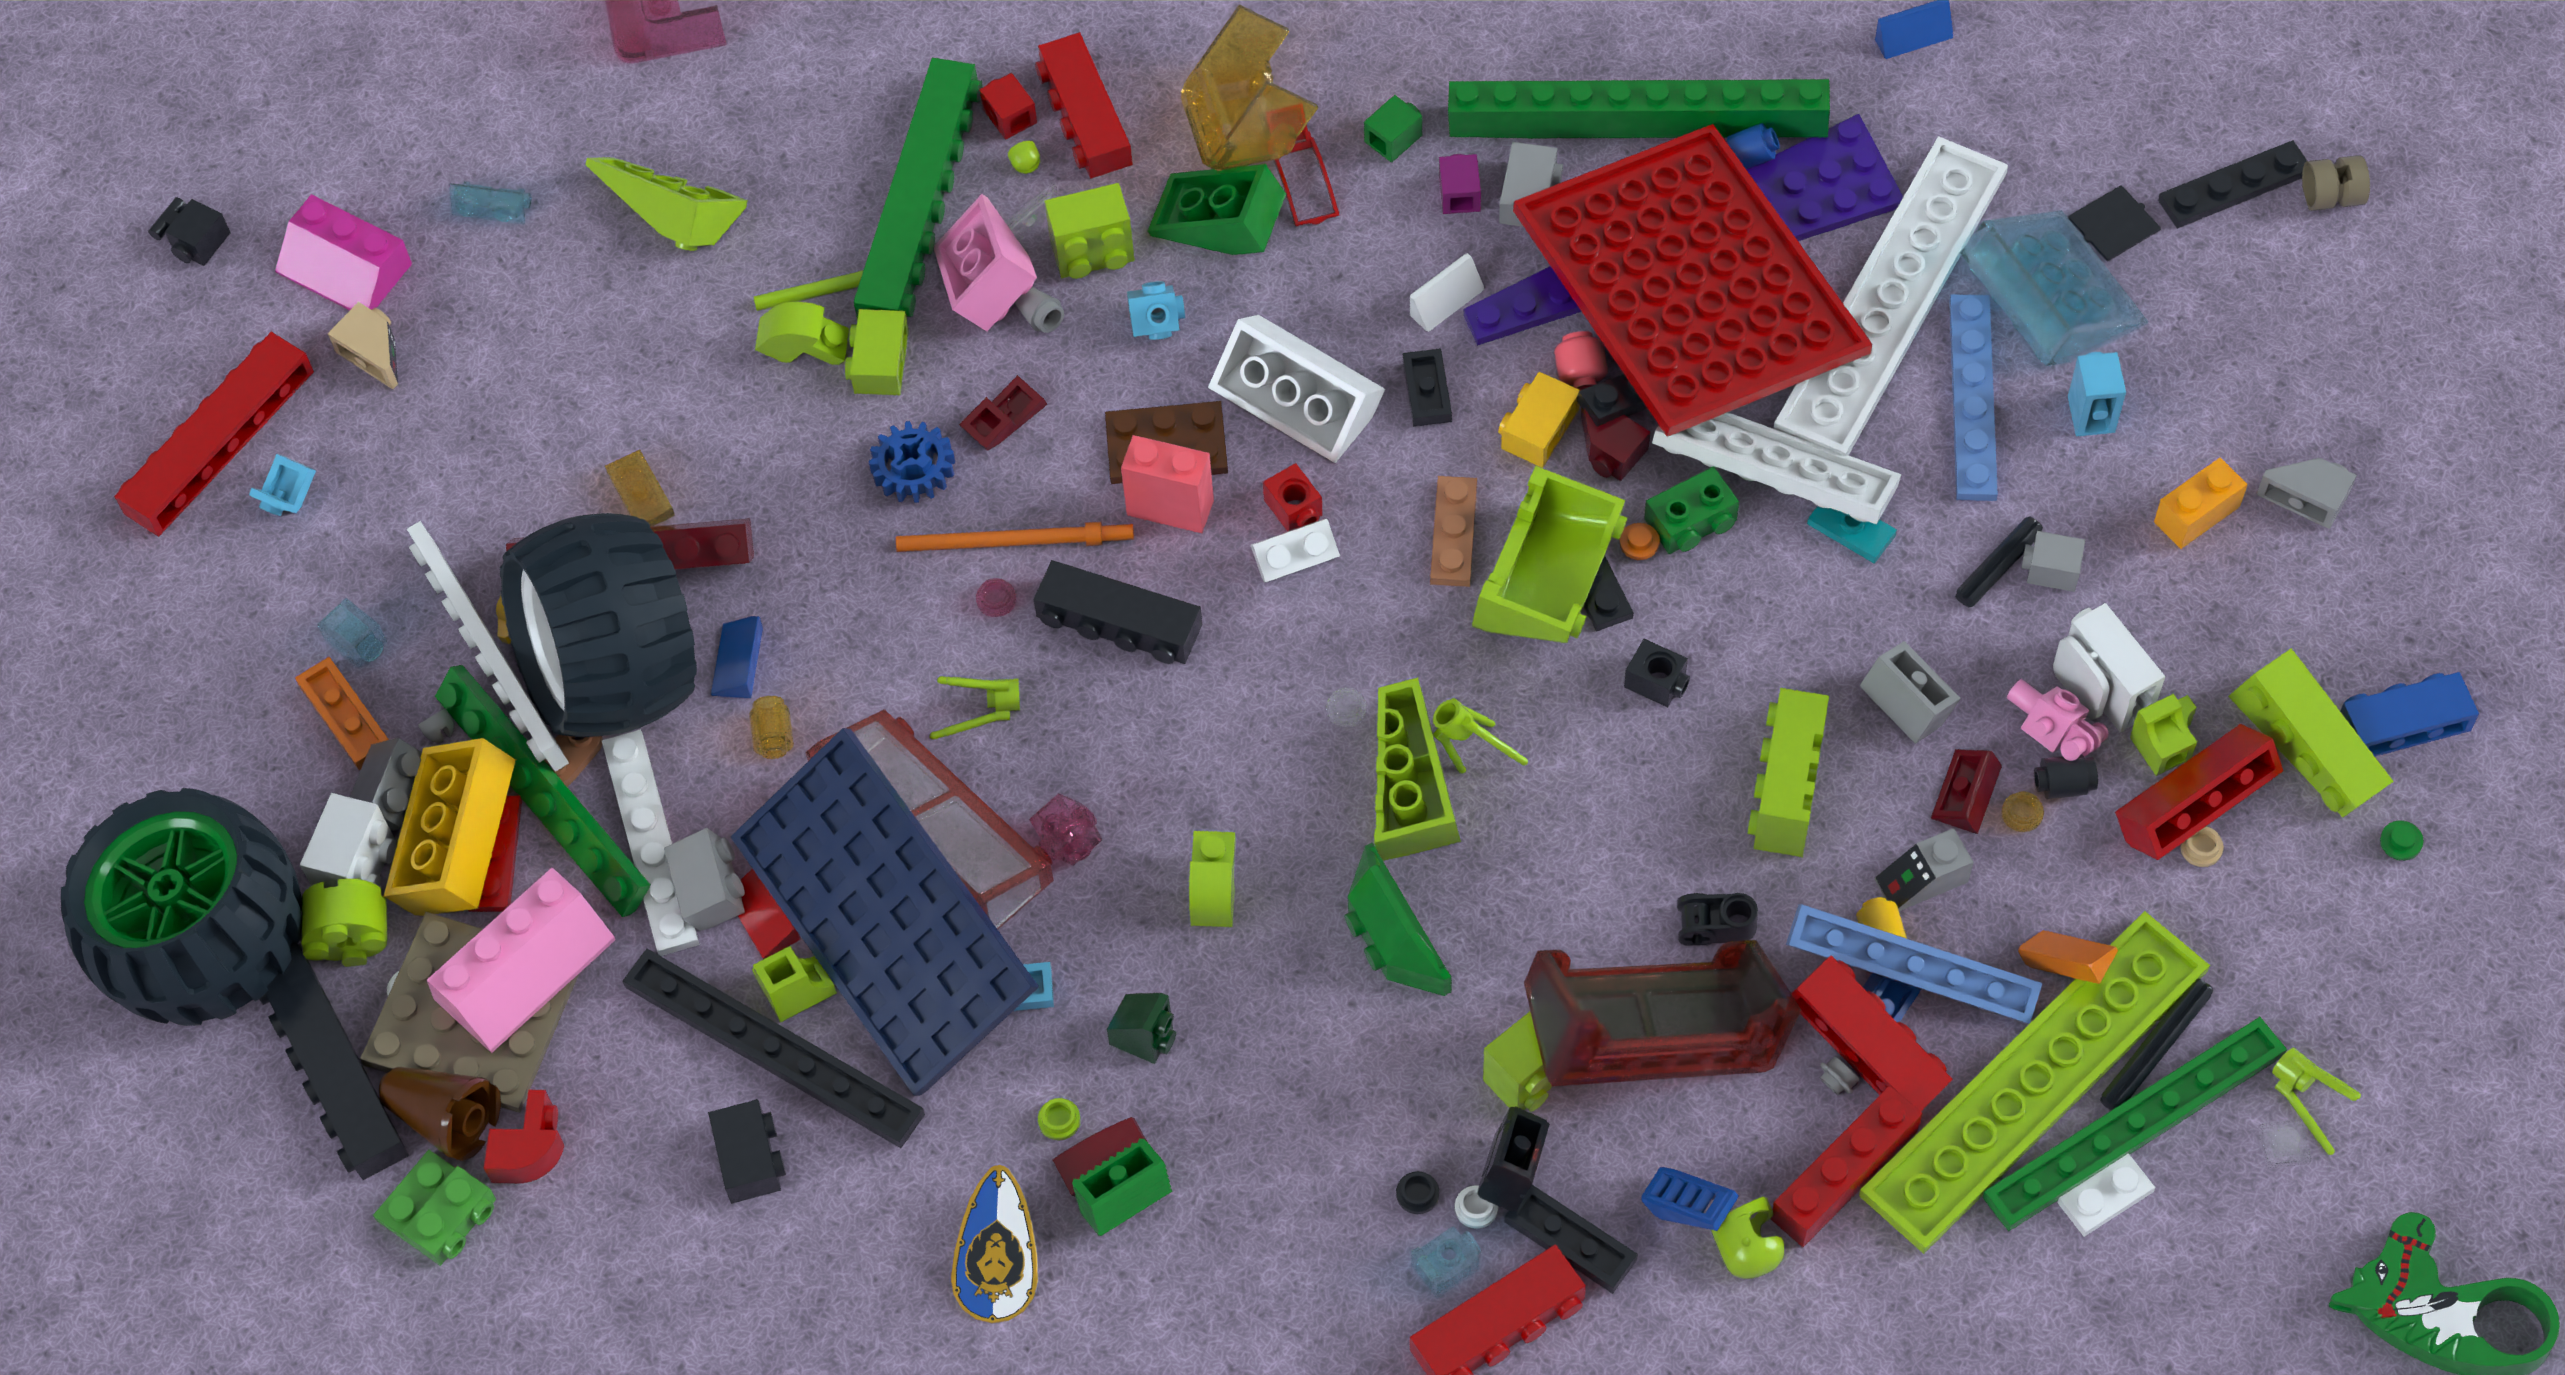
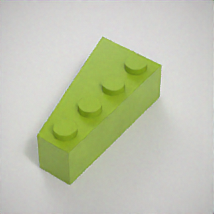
M2292 648L2254 673L2228 696L2263 734L2273 738L2276 748L2321 794L2325 805L2330 810L2338 812L2342 818L2394 782Z
M1418 677L1379 687L1377 715L1378 757H1376L1377 794H1375L1376 829L1374 843L1380 857L1384 861L1461 842Z
M1780 688L1778 703H1769L1766 726L1774 727L1772 739L1763 738L1760 762L1767 763L1766 774L1757 773L1753 798L1761 799L1759 811L1751 810L1747 834L1755 835L1753 849L1803 857L1828 708V695Z

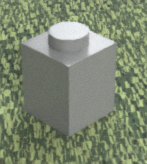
M2037 531L2034 545H2025L2021 568L2029 570L2027 583L2075 592L2080 575L2085 539Z

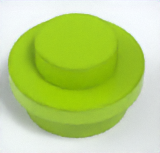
M1055 1098L1046 1102L1038 1113V1125L1041 1132L1053 1140L1070 1138L1077 1132L1081 1123L1080 1112L1077 1106L1070 1100Z

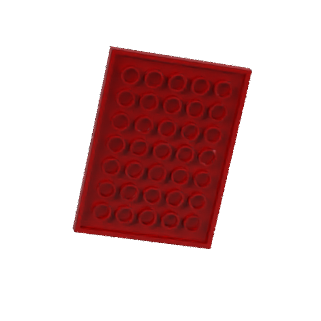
M1714 124L1514 201L1513 212L1667 437L1871 353L1873 344Z

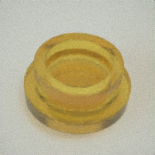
M2020 791L2006 798L2001 814L2003 821L2011 829L2018 832H2029L2041 824L2044 809L2042 803L2034 794Z

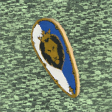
M995 1165L987 1171L969 1199L954 1250L951 1273L953 1295L961 1308L975 1319L990 1323L1009 1321L1024 1312L1034 1299L1038 1284V1257L1028 1204L1018 1181L1011 1171L1002 1165Z

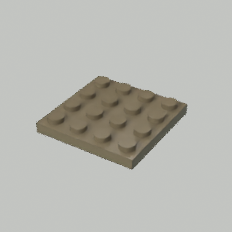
M425 912L361 1055L362 1065L386 1073L396 1067H407L482 1077L490 1081L491 1084L496 1085L500 1090L501 1108L520 1113L527 1098L528 1090L533 1084L578 975L491 1053L434 1000L427 983V979L483 929Z

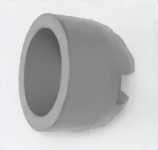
M446 708L418 724L423 735L435 743L443 742L441 729L449 738L454 732V723Z

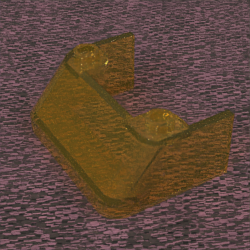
M1240 4L1190 73L1181 92V101L1201 161L1204 165L1217 171L1277 160L1284 155H1288L1295 145L1296 138L1318 110L1316 103L1273 83L1274 77L1269 60L1289 34V29Z

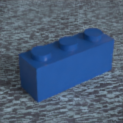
M2460 672L2444 675L2443 673L2433 674L2422 682L2408 686L2404 683L2395 684L2388 687L2384 692L2370 696L2364 693L2357 694L2347 699L2340 710L2375 757L2469 732L2472 730L2479 715Z

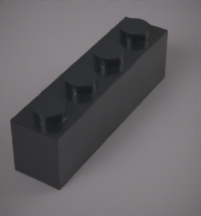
M1051 560L1033 599L1036 617L1040 618L1049 627L1061 628L1063 625L1076 629L1081 636L1087 639L1098 640L1101 637L1113 641L1117 647L1128 652H1135L1136 649L1151 653L1156 660L1165 664H1172L1174 661L1186 664L1203 625L1200 606Z

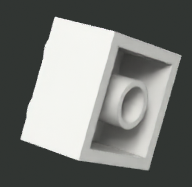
M331 793L302 858L300 867L311 886L324 882V888L338 886V879H359L374 883L381 888V871L385 863L390 864L392 862L397 843L377 804Z

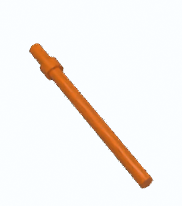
M1085 522L1083 527L896 536L897 552L1080 542H1086V546L1103 545V541L1134 540L1133 524L1102 525V522Z

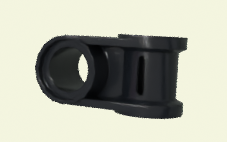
M1691 893L1683 895L1677 900V909L1681 912L1682 930L1678 933V940L1685 946L1710 945L1712 943H1743L1752 939L1756 933L1758 907L1754 899L1747 894L1707 895ZM1738 914L1747 917L1748 920L1742 923H1735L1729 918ZM1695 917H1698V923H1695Z

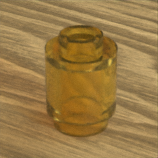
M764 696L756 699L752 703V709L749 712L753 750L766 759L781 758L794 746L790 710L785 705L784 700L778 696Z

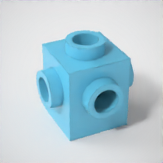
M1155 281L1143 284L1142 290L1127 292L1134 337L1149 335V339H1164L1171 337L1172 331L1180 330L1178 319L1185 318L1182 295L1175 296L1173 285L1165 286V282ZM1155 308H1161V309H1162V310H1161L1160 312H1158V313H1153V312H1152Z

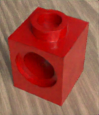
M1012 72L1000 79L990 81L985 87L979 89L983 111L1005 140L1037 124L1035 103Z
M1296 463L1263 481L1264 501L1287 532L1319 521L1320 516L1323 515L1322 496ZM1293 500L1301 501L1299 504H1289L1288 502Z

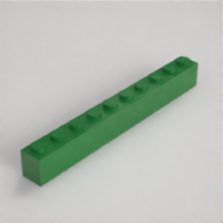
M1829 79L1449 81V137L1527 139L1678 138L1714 124L1722 137L1727 138L1729 135L1763 123L1767 129L1773 128L1777 138L1828 137Z

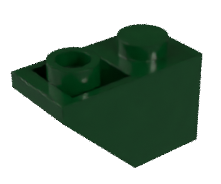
M1163 993L1125 994L1107 1028L1109 1045L1153 1064L1156 1063L1160 1053L1168 1054L1176 1037V1031L1173 1030L1172 1023L1174 1014L1171 1013L1169 996Z

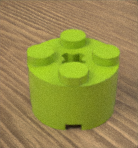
M338 879V886L324 888V882H320L310 886L302 894L303 955L306 959L342 960V965L345 967L367 964V957L380 953L386 947L387 898L381 895V888L378 885L359 879Z

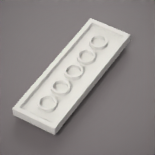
M1728 412L1669 437L1658 426L1652 444L1661 446L1670 453L1686 455L1701 461L1706 466L1722 468L1738 474L1742 479L1758 481L1774 487L1783 494H1794L1812 501L1819 507L1832 508L1849 514L1858 521H1868L1877 524L1901 478L1899 473L1849 455L1844 456L1815 443Z

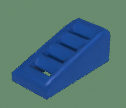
M1660 1167L1642 1194L1641 1200L1652 1214L1661 1220L1717 1231L1739 1195L1732 1189L1672 1168ZM1713 1200L1712 1204L1710 1205L1706 1213H1703L1707 1208L1708 1204L1710 1203V1201Z

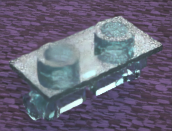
M464 181L462 184H449L452 215L525 224L524 208H530L532 197L530 193H525L524 189H493L489 186L473 185L469 181Z

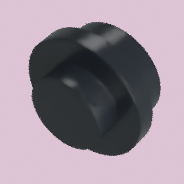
M1415 1171L1408 1173L1398 1182L1396 1188L1397 1201L1409 1213H1427L1436 1206L1439 1200L1438 1183L1431 1175L1425 1172Z

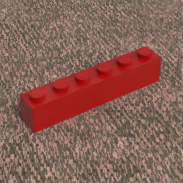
M272 331L261 342L255 344L250 354L239 366L232 369L219 387L210 396L205 397L201 401L198 409L184 423L175 428L172 436L158 451H154L147 458L146 463L139 471L121 485L119 492L114 497L124 515L159 537L314 373L306 353Z

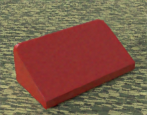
M751 869L740 879L745 892L744 896L741 897L745 913L738 915V918L760 955L765 959L800 940V937L755 871Z

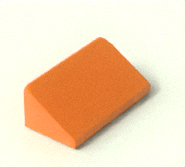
M2042 930L2019 947L2018 952L2025 965L2031 968L2100 984L2118 949L2115 946Z

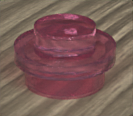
M988 579L977 591V606L987 616H1004L1016 604L1015 590L1011 584L1003 579Z

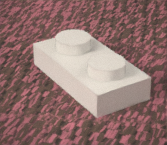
M1322 519L1251 544L1264 582H1269L1340 556L1328 519Z
M2128 1153L2059 1197L2057 1203L2085 1237L2153 1193L2155 1186Z

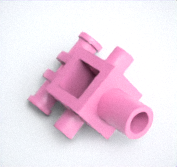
M2020 679L2007 695L2009 701L2028 714L2021 729L2052 753L2060 749L2062 756L2066 760L2074 761L2081 754L2084 757L2099 748L2101 743L2108 738L2109 732L2103 723L2096 722L2091 725L2084 720L2090 710L2082 705L2078 697L2070 691L2056 686L2047 693L2041 694L2023 679Z

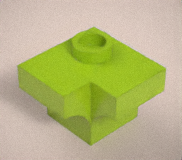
M2173 693L2138 710L2134 720L2130 739L2156 776L2187 762L2193 756L2197 741L2191 734L2188 726L2192 723L2197 707L2188 695L2177 699Z
M791 946L753 964V974L780 1022L837 994L833 982L816 957L798 958Z

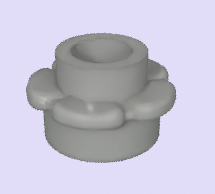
M1834 1056L1827 1064L1821 1063L1820 1067L1825 1073L1820 1079L1836 1095H1839L1843 1090L1848 1094L1853 1093L1851 1088L1859 1081V1078L1840 1059Z

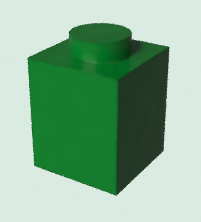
M1396 95L1392 96L1364 121V142L1391 163L1422 136V115L1415 105L1409 102L1405 103Z

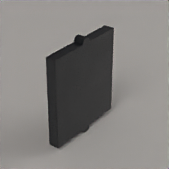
M2122 185L2068 216L2073 225L2084 235V242L2091 243L2107 262L2161 230V227L2144 210L2145 205L2138 203Z

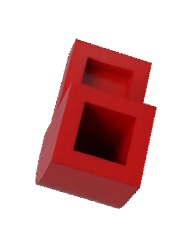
M528 1090L523 1129H489L484 1170L491 1183L519 1184L532 1182L549 1173L558 1163L564 1150V1143L558 1130H556L558 1125V1108L552 1104L546 1090Z

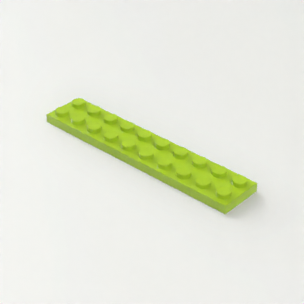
M2146 911L2110 944L2117 947L2118 952L2100 984L2075 979L1860 1189L1859 1197L1923 1254L1983 1196L1985 1190L1992 1187L2169 1011L2173 1004L2198 978L2201 979L2208 972L2210 965Z

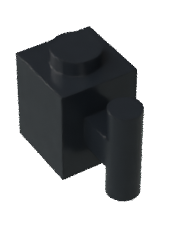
M178 197L174 198L148 230V233L159 241L166 234L172 247L171 252L182 262L190 263L192 260L205 266L231 233L222 213L193 199L186 204V202Z

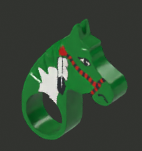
M2408 1212L2397 1217L2392 1223L2385 1247L2379 1257L2368 1262L2363 1268L2355 1267L2351 1288L2331 1296L2330 1308L2357 1315L2371 1331L2398 1350L2430 1366L2458 1375L2530 1374L2537 1370L2548 1358L2557 1340L2560 1328L2559 1315L2551 1298L2541 1288L2526 1280L2500 1278L2453 1287L2443 1286L2438 1278L2436 1263L2429 1254L2436 1237L2435 1226L2429 1217L2415 1212ZM2495 1301L2516 1302L2529 1309L2539 1320L2543 1330V1344L2538 1349L2527 1354H2506L2493 1348L2483 1337H2478L2473 1322L2477 1312L2489 1303Z

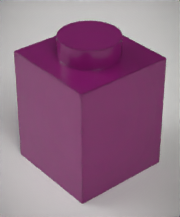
M1453 154L1451 156L1439 157V183L1443 214L1481 212V187L1477 154Z

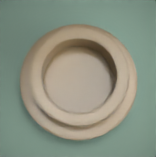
M2207 826L2180 845L2183 857L2189 863L2198 867H2209L2217 863L2222 856L2224 848L2219 834Z

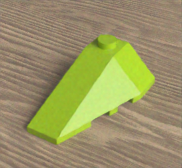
M614 157L586 159L585 165L660 235L674 240L675 246L680 249L696 251L698 246L715 245L747 207L748 200L710 186H706L705 190L685 186L687 179L677 176L654 175L653 169Z

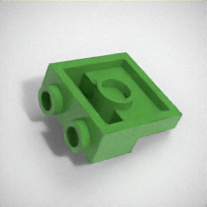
M428 1149L373 1214V1217L377 1222L441 1266L447 1258L453 1259L462 1251L466 1243L465 1236L475 1224L482 1225L487 1221L493 1212V1203L496 1198L488 1186L458 1165L455 1168Z

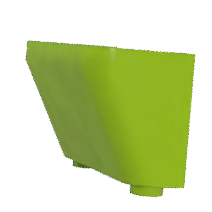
M1535 466L1528 481V492L1523 501H1521L1517 517L1502 552L1478 597L1472 627L1490 633L1568 643L1571 636L1578 639L1587 616L1580 613L1612 538L1619 540L1628 518L1621 515L1625 500Z

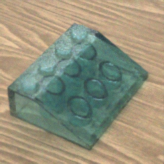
M2062 210L1985 220L1960 252L1970 266V270L1981 280L1990 292L1992 299L2000 305L2012 321L2014 328L2022 334L2034 350L2035 356L2045 366L2072 362L2078 356L2086 355L2148 323V320Z

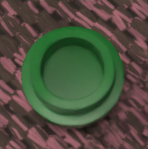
M2402 820L2387 824L2380 836V844L2384 852L2391 858L2401 861L2415 858L2420 853L2424 843L2421 831L2414 824Z

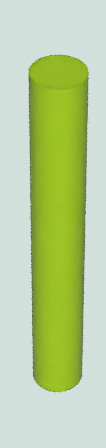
M863 270L753 296L756 310L760 311L786 302H798L857 288Z

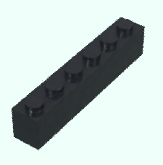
M295 942L290 950L291 962L283 974L278 973L267 986L269 991L259 1000L262 1005L270 1002L275 1013L268 1016L279 1038L287 1035L292 1046L285 1049L296 1071L304 1069L308 1080L303 1082L302 1085L313 1105L321 1102L326 1113L319 1118L331 1139L336 1136L339 1137L343 1148L337 1150V1154L348 1173L356 1170L362 1180H365L403 1160L409 1154L387 1111L381 1104L380 1098L308 959L303 955L299 944Z

